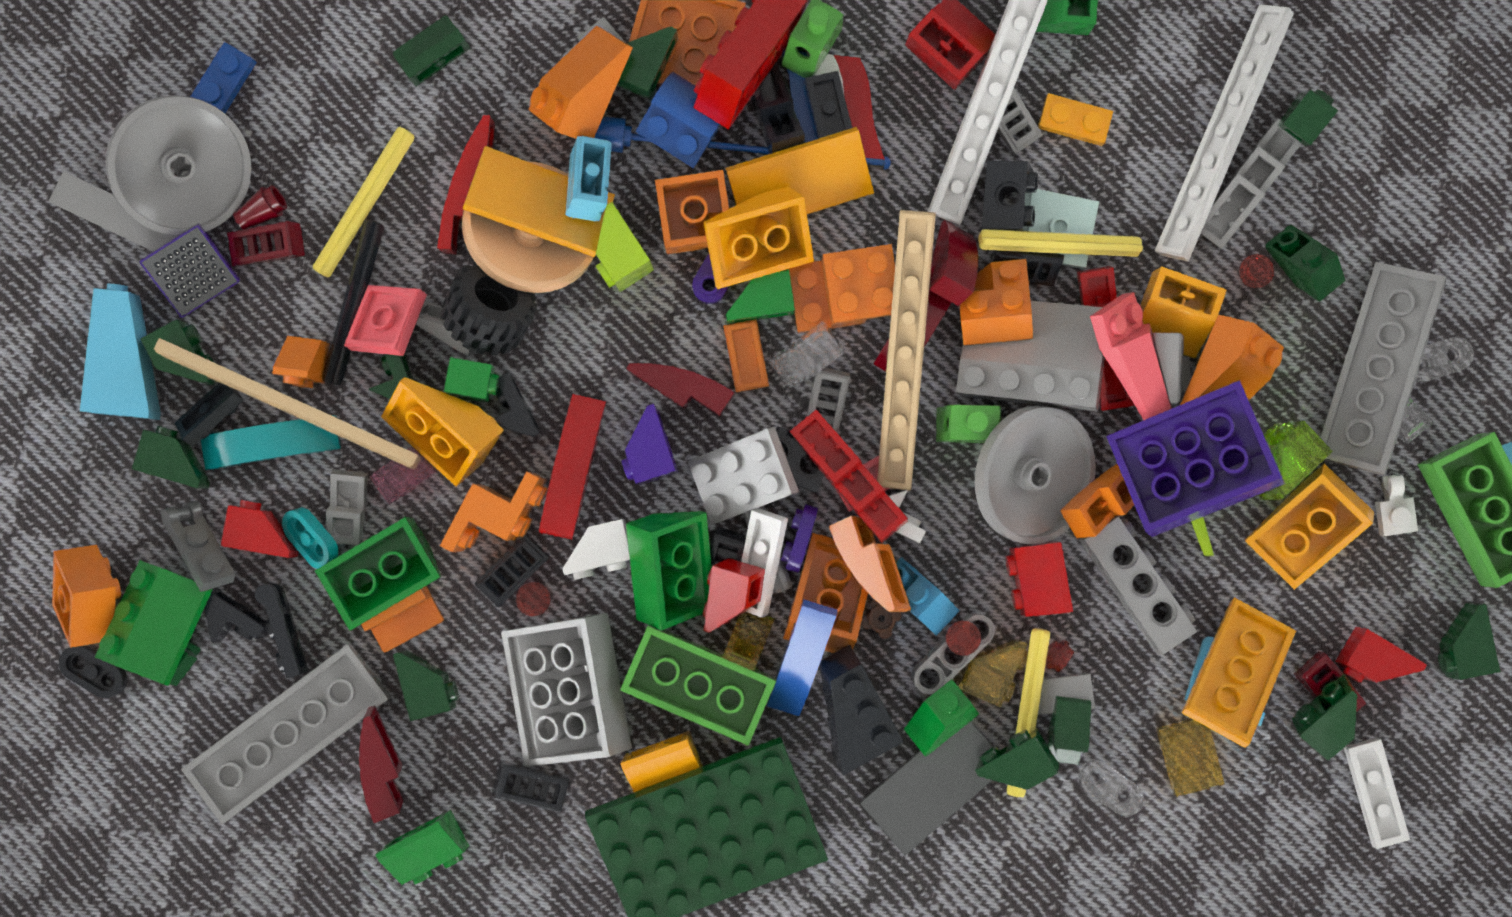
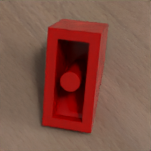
M241 500L240 506L228 505L220 546L285 558L298 557L299 551L285 536L281 524L272 511L261 510L262 503Z
M1360 627L1354 628L1335 660L1336 663L1345 668L1342 672L1344 675L1359 683H1362L1364 679L1372 682L1393 679L1424 671L1427 666L1424 662L1369 629Z

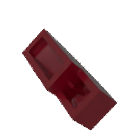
M944 220L940 225L932 256L931 274H933L929 290L959 306L974 292L978 270V248L973 235Z
M629 363L626 368L632 375L683 409L686 408L691 399H694L720 417L735 396L734 391L710 378L674 366L652 363Z
M373 705L368 707L363 718L359 747V767L365 802L373 823H377L399 814L404 800L394 779L399 777L403 765L377 708Z

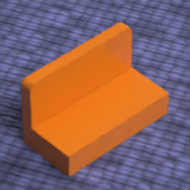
M425 586L361 625L364 631L371 630L381 650L388 652L442 623L444 618L429 589Z

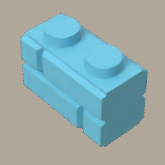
M577 136L570 153L566 216L590 221L600 220L607 206L611 142Z

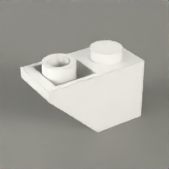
M625 519L588 527L564 565V575L573 573L574 580L593 576V568L606 566L607 572L627 568L626 561L630 560Z

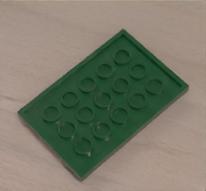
M781 737L585 811V819L628 917H680L828 860Z

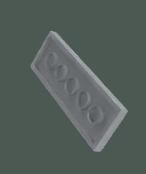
M1375 262L1315 453L1316 458L1386 476L1446 284L1445 276Z
M349 643L181 770L219 822L224 824L363 720L368 707L375 705L378 708L391 697L351 643Z

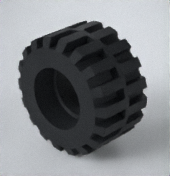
M475 262L473 266H464L461 272L458 271L442 304L441 319L445 320L443 324L445 329L452 331L451 337L455 341L460 340L463 343L462 346L468 350L471 347L476 350V353L484 354V352H488L490 356L498 355L499 351L506 354L520 344L537 310V304L534 303L536 296L535 293L514 290L498 283L489 277Z

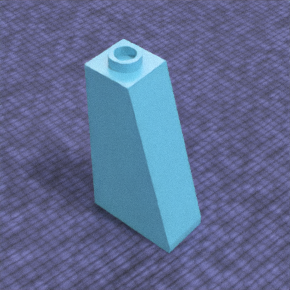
M107 284L106 289L94 288L80 411L160 420L161 412L152 361L140 338L147 335L140 296L128 292L129 287L125 285Z

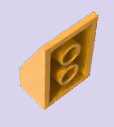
M790 186L758 194L703 222L717 289L814 261L804 196Z
M406 377L400 380L381 416L384 421L456 487L483 464L504 431L497 424L496 420L492 416L487 415L479 406Z
M1324 463L1302 482L1245 539V542L1295 590L1370 527L1374 521V511Z

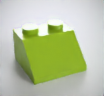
M613 202L609 203L605 208L596 255L600 263L596 265V268L609 288L616 285L618 290L622 292L654 271L650 259Z

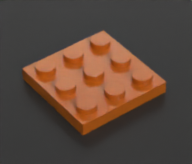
M641 0L629 42L670 26L676 28L678 41L657 86L661 87L665 79L672 72H675L696 86L698 80L703 75L700 73L703 62L709 54L714 56L719 51L717 46L727 30L733 32L736 28L734 25L735 20L743 7H746V3L738 0Z

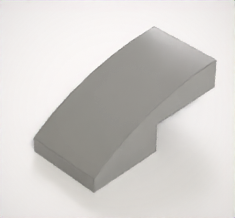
M336 469L331 472L330 506L326 510V530L337 544L357 546L361 543L366 510L368 473Z
M1083 673L1061 677H1044L1038 715L1051 714L1053 712L1056 696L1091 700V709H1095L1091 674ZM1024 680L1018 681L1020 700Z

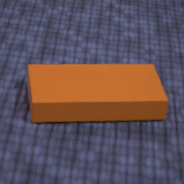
M757 319L723 325L736 393L769 387Z

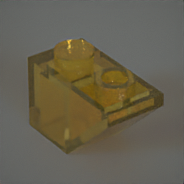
M1014 639L977 654L969 662L959 688L963 692L1001 708L1003 701L1009 702L1013 695L1016 683L1012 682L1017 669L1022 670L1027 662L1028 651H1026V647L1028 644Z

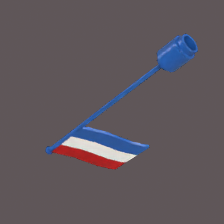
M799 51L804 56H810L809 52ZM827 54L815 76L834 71L839 72L852 128L857 127L859 130L867 165L883 166V170L888 169L891 161L887 156H883L874 127L870 84L861 59L859 57ZM787 69L794 111L805 134V143L816 140L818 137L805 88V78ZM603 116L594 137L611 142V152L623 153L624 146L631 147V140L651 142L640 134L632 133V126H626V119ZM711 141L707 147L770 154L768 147Z

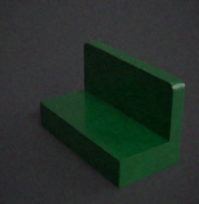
M445 15L393 51V56L414 86L417 87L471 48L458 28Z

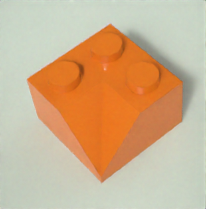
M723 170L655 180L666 253L674 254L707 248L708 244L703 222L729 209Z
M1026 259L991 262L977 273L974 292L960 304L963 345L1033 339L1032 310Z
M97 545L54 551L52 606L69 646L72 648L100 643L114 616L117 607L115 605L116 599L121 597L119 581L111 576L109 559L102 557Z

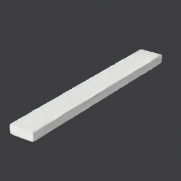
M1048 0L1008 1L928 209V212H936L937 217L961 225Z
M1259 5L1156 246L1155 252L1160 256L1189 262L1294 13L1289 7Z

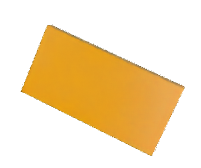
M857 127L725 168L736 205L758 194L790 186L804 196L807 214L874 194Z
M487 146L484 147L463 209L592 257L596 255L605 213L604 210L599 221L566 216L568 176ZM608 192L607 205L613 202L615 194Z
M1234 597L1227 607L1181 713L1244 748L1247 747L1255 733L1296 630Z

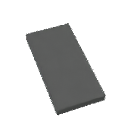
M970 721L927 757L919 749L859 802L904 856H906L992 781L979 777L975 771L978 762L981 761L979 756L992 748V745Z

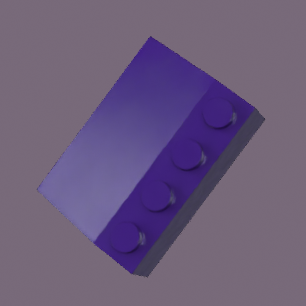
M1240 380L1106 436L1145 532L1151 537L1285 484Z

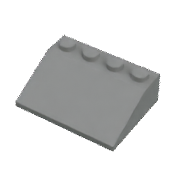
M1031 301L1033 339L963 345L956 393L961 397L1098 411L1105 357L1099 349L1090 316L1103 307Z
M608 613L501 632L525 767L611 757L632 749L622 691H620L621 684Z

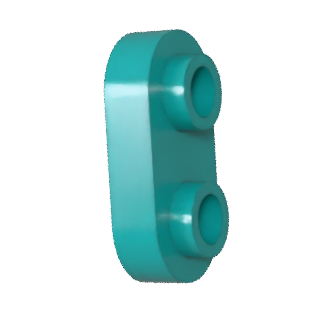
M300 507L285 513L282 519L284 534L312 567L318 569L338 557L336 541L308 509Z

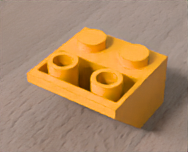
M1161 266L1152 272L1140 305L1143 312V324L1150 323L1152 334L1181 333L1184 336L1183 355L1194 359L1215 324L1227 290Z

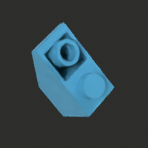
M901 557L896 562L911 607L909 611L937 636L960 610L936 586Z

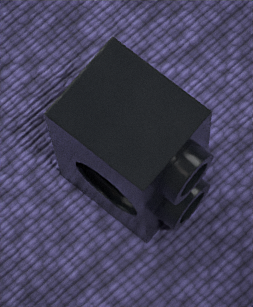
M987 161L982 230L1029 231V227L1034 226L1035 206H1031V194L1037 192L1038 174L1033 172V168L1028 161ZM1011 192L1019 193V198L1015 204L1011 206L1003 205V200L1007 194Z

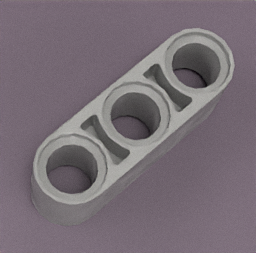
M971 613L965 616L913 668L911 677L917 689L930 695L953 679L994 637L995 628L991 619L978 613ZM975 620H982L986 628L985 633L980 638H972L969 634L970 624ZM951 644H957L961 648V656L955 662H947L944 657L945 649ZM928 668L934 669L937 673L935 683L931 686L921 685L919 680L921 672Z

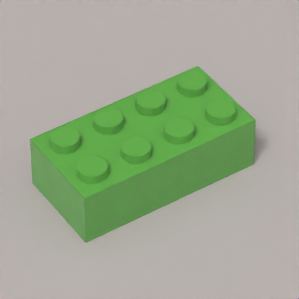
M1495 432L1480 433L1417 465L1480 586L1498 588L1512 581V464Z
M648 625L620 691L749 746L776 683V677L667 630L661 631Z

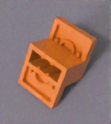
M892 244L827 253L822 255L821 261H814L788 269L795 306L797 334L865 324L867 319L891 316L895 275Z
M526 472L512 499L485 485L472 483L440 546L450 552H462L466 547L471 549L480 534V530L476 529L477 526L506 541L516 540L519 536L524 537L532 523V519L528 516L533 506L539 507L547 494L548 488L544 487L547 479L535 473Z

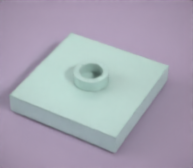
M1037 189L1036 193L1031 194V206H1035V223L1033 227H1029V231L1093 234L1099 201ZM1058 253L1064 255L1062 265L1079 269L1086 268L1088 255Z

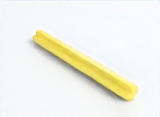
M398 127L313 264V269L325 277L332 275L414 141V135L408 130Z
M989 229L981 230L978 236L979 248L982 250L1130 257L1139 256L1143 250L1142 239L1136 236Z
M1034 628L1031 632L1016 734L1023 730L1031 733L1036 729L1050 632L1045 629ZM1007 785L1008 795L1014 797L1025 796V789Z

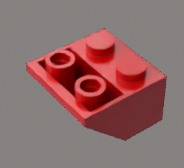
M943 0L931 9L909 33L905 46L950 87L956 90L988 55L996 34L958 0Z

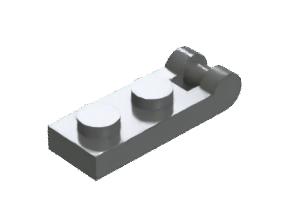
M199 502L185 503L184 507L176 509L174 506L162 509V522L200 592L233 583L236 574L203 517V511ZM188 520L191 526L183 527L181 522Z

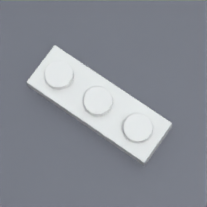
M756 508L751 510L741 562L765 569L761 602L745 611L762 618L769 613L788 518Z
M1373 738L1345 746V754L1372 847L1379 849L1410 840L1382 740Z

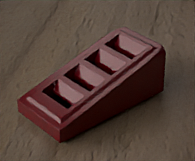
M284 221L227 233L231 263L234 267L291 259L305 255L301 226L297 222ZM270 234L274 235L276 251H273ZM256 236L260 237L261 254H259ZM243 238H247L249 256H245Z
M1319 651L1293 673L1314 698L1322 693L1320 688L1331 678L1336 681L1343 675L1326 653ZM1324 668L1327 673L1315 683L1312 678ZM1354 688L1357 694V712L1366 702Z

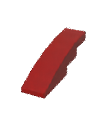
M490 115L482 116L464 148L452 177L442 212L437 249L443 254L457 255L459 222L462 221L466 197L484 147L487 146L493 149L495 122Z
M1106 266L1077 271L1081 305L1104 307L1117 298L1113 267ZM1105 358L1099 400L1100 410L1106 411L1135 406Z
M572 394L539 526L540 533L573 540L589 481V472L598 443L597 437L606 408V401Z
M817 410L790 431V434L881 543L908 522V518L885 493V489L864 467L859 457Z

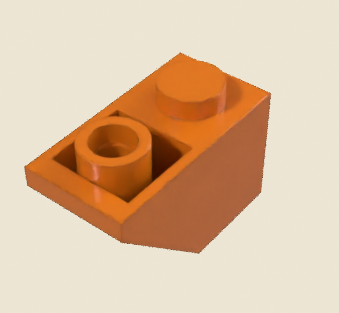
M287 336L273 366L272 374L282 376L283 383L292 384V386L313 389L314 382L325 384L322 377L329 355L330 343L317 339Z

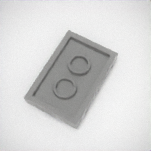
M775 426L687 461L711 525L799 492Z

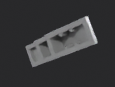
M1276 119L1221 190L1212 205L1201 235L1220 249L1226 245L1265 196L1267 189L1286 167L1285 164L1301 145L1299 141L1278 126L1281 121L1280 119Z
M63 171L48 201L151 251L157 250L177 237L145 227L122 208L113 194Z

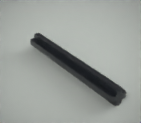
M366 220L364 222L322 377L324 382L333 385H341L351 353V350L345 347L344 344L369 285L384 226L376 221Z

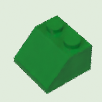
M450 809L391 840L375 856L401 885L410 880L416 885L433 875L431 869L441 864L446 869L464 859L462 853L469 847V844Z

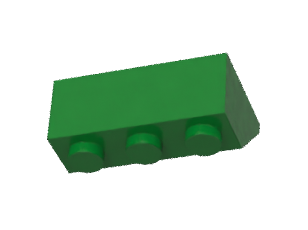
M703 511L653 513L626 523L636 620L662 631L703 614L704 606L708 601L710 587L708 586L707 579L712 569L707 513Z
M404 517L315 570L349 631L441 578L431 547L413 517Z
M139 560L136 569L131 574L125 593L115 609L111 623L100 641L95 658L169 686L213 588L200 592L195 581Z

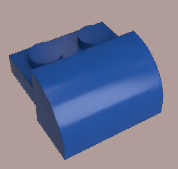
M672 72L653 97L652 104L635 132L685 164L695 168L721 125L693 108L697 98V94L694 93L695 85Z

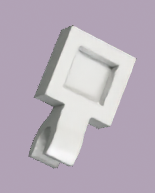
M1403 475L1381 477L1385 500L1375 502L1379 535L1390 536L1417 532L1418 526L1414 497L1403 498L1405 492Z

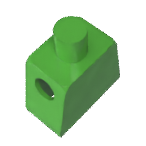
M811 0L790 35L782 66L803 78L815 76L842 31L844 14L820 0ZM805 48L810 53V56H804L799 51H803Z
M947 405L938 407L936 413V442L985 443L992 430L1001 422V407L988 405Z

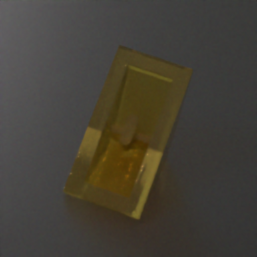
M748 612L739 615L722 658L754 671L775 619L767 615L761 618Z

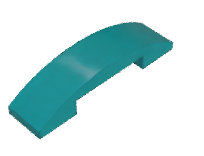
M302 419L234 429L210 434L206 438L201 439L205 470L341 449L340 436Z

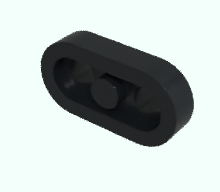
M86 645L69 647L62 652L59 658L61 673L100 698H110L119 695L127 685L126 671L95 658L97 651ZM79 656L85 659V666L83 668L77 664ZM108 674L114 676L115 682L112 686L106 681Z

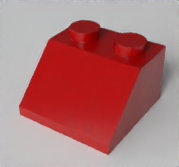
M1048 541L1041 544L1009 548L1010 555L1006 556V567L1008 575L1014 576L1016 589L1011 590L1014 609L1020 610V614L1025 617L1073 612L1062 543Z

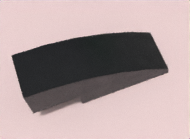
M776 62L751 97V102L770 154L805 143V134L794 111L792 96Z

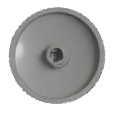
M170 95L145 101L133 108L121 119L108 143L106 173L115 198L132 218L156 232L179 236L198 223L205 232L212 230L233 215L248 191L251 178V158L241 131L225 113L215 106L193 97Z
M1039 405L1021 408L1009 414L996 425L981 449L975 471L977 503L984 519L994 531L1005 538L1019 543L1041 544L1059 537L1070 528L1060 510L1095 480V454L1092 442L1085 428L1069 413L1060 409Z

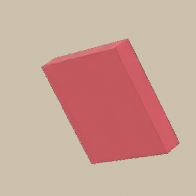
M368 285L344 346L351 351L404 356L427 294L421 289Z

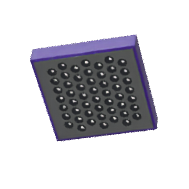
M199 223L139 261L181 318L240 282V278Z

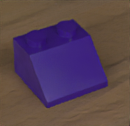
M654 404L648 405L625 448L627 458L621 460L627 479H630V481L634 480L635 484L638 485L679 473L658 408Z

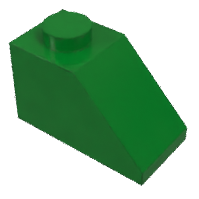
M789 270L752 279L726 313L727 324L795 315Z
M450 357L444 392L461 400L489 402L490 394L496 395L499 375L494 374L495 368L491 364Z
M951 679L922 703L904 730L923 755L927 757L977 717L979 713Z

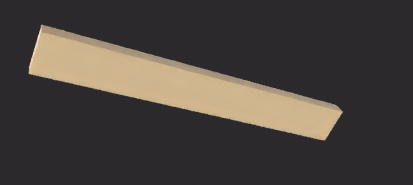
M900 210L877 481L883 488L911 490L936 212Z
M161 338L158 339L154 347L155 352L162 357L414 470L420 462V456Z

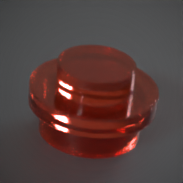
M1253 254L1241 262L1239 276L1246 286L1262 288L1272 280L1274 266L1266 256Z
M527 583L517 592V606L525 615H541L550 606V592L541 583Z
M957 621L946 632V644L957 655H970L980 645V631L976 625L969 621Z
M1066 639L1060 643L1054 641L1048 647L1045 665L1048 670L1053 668L1055 671L1060 672L1072 658L1074 650L1069 647L1070 643Z

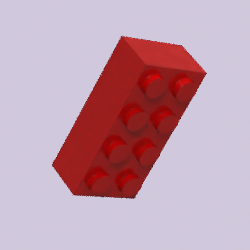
M751 0L753 4L749 9L743 7L735 20L734 25L736 28L733 32L727 30L718 43L717 49L719 51L715 56L709 54L700 68V73L703 75L694 88L697 98L693 108L729 130L787 48L790 35L802 17L808 0Z

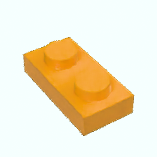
M1048 93L1045 98L1038 128L1103 146L1114 111Z

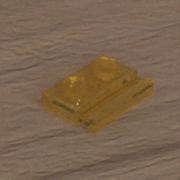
M1186 720L1156 728L1173 795L1178 797L1210 789L1213 786L1225 785L1210 728L1195 720Z

